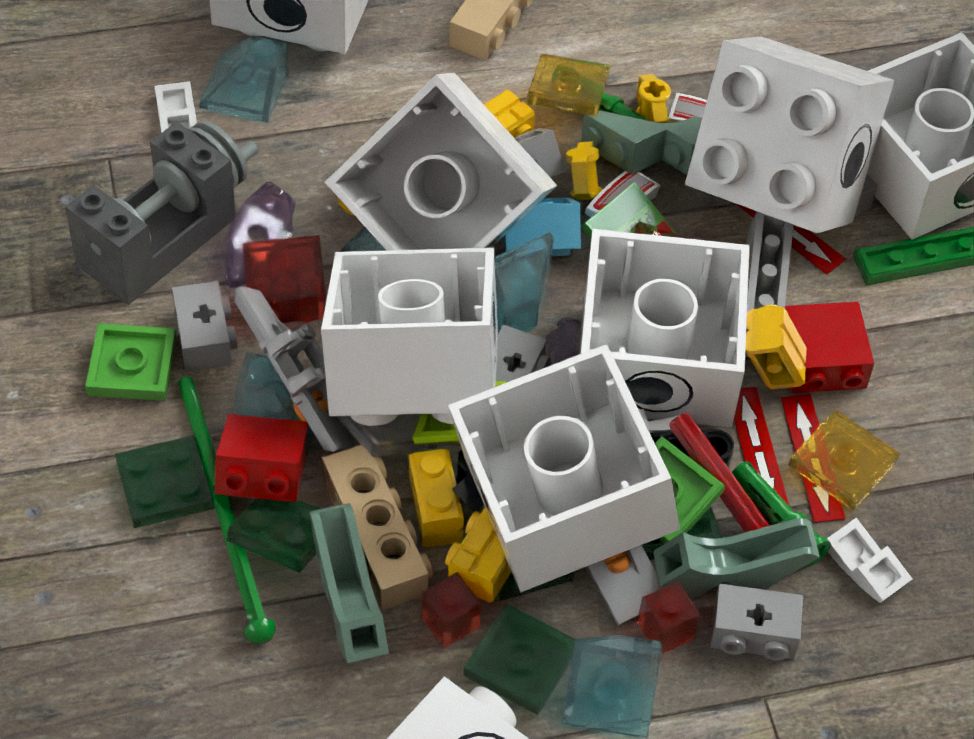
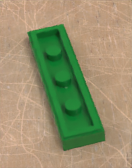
M974 227L855 249L853 258L866 285L974 265Z

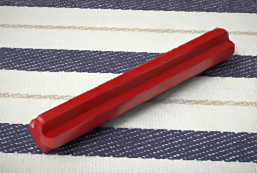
M684 412L669 423V427L693 461L725 485V490L719 497L743 531L749 532L770 526L691 415Z

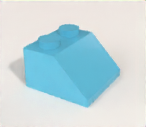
M572 197L544 198L502 237L503 248L505 251H512V257L534 256V250H549V255L551 256L571 255V249H581L580 203Z

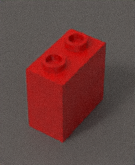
M859 302L785 306V310L806 346V363H804L806 368L805 384L800 387H790L791 393L866 389L875 363Z
M228 414L216 454L215 494L297 502L307 456L308 422Z

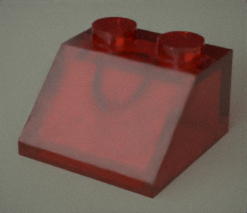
M320 235L242 243L245 287L261 291L280 322H311L323 319L326 293Z

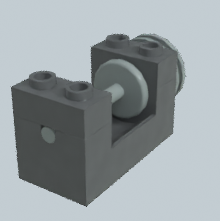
M200 120L189 129L178 121L150 141L154 177L124 201L118 198H111L93 185L65 206L76 265L127 305L131 304L236 219L234 188L247 178L246 161L259 152L258 146L250 140L241 148H238L225 131L210 121Z

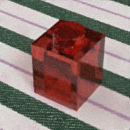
M458 572L422 592L421 618L444 648L480 628L481 602Z
M678 581L642 597L637 623L656 654L660 655L694 640L700 614Z

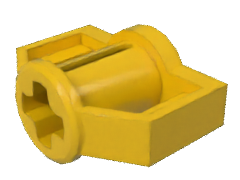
M653 74L639 75L636 91V100L639 107L636 112L645 116L647 121L668 123L666 101L671 94L669 85L663 80L656 78Z
M593 141L578 142L577 148L566 152V160L568 163H571L573 190H571L570 196L576 200L594 199L602 191V188L598 186L596 168L599 151L593 147Z

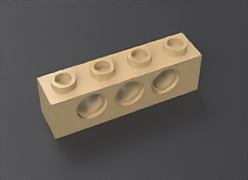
M368 443L322 457L323 482L334 506L350 503L353 508L372 590L381 611L428 595V578L433 576L431 563L426 553L419 554L415 545L417 543L415 529L410 520H403L400 513L402 510L400 497L394 487L389 489L385 481L387 473L382 458L380 456L374 457ZM360 490L369 491L368 493H358ZM381 522L385 525L374 526L372 523ZM389 555L400 556L398 559H388L386 557Z

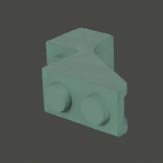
M590 110L585 112L583 116L581 142L593 141V147L598 149L600 156L630 174L664 161L687 175L702 119L694 116L680 122L657 123L600 110Z
M346 503L310 511L309 515L322 588L332 607L338 646L346 662L351 663L389 654L383 615L372 590L351 504Z
M796 518L735 536L718 539L700 538L682 532L653 551L660 587L694 600L724 581L735 586L765 590L820 557L811 521L804 518Z

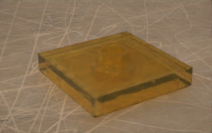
M541 54L527 93L526 104L598 116L611 65Z
M835 409L793 454L788 465L854 511L895 465L901 453Z

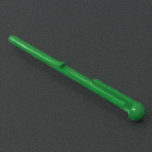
M183 377L178 381V385L249 621L243 633L251 643L265 644L273 638L276 625L273 620L265 618L229 496L215 494L216 453L193 378Z

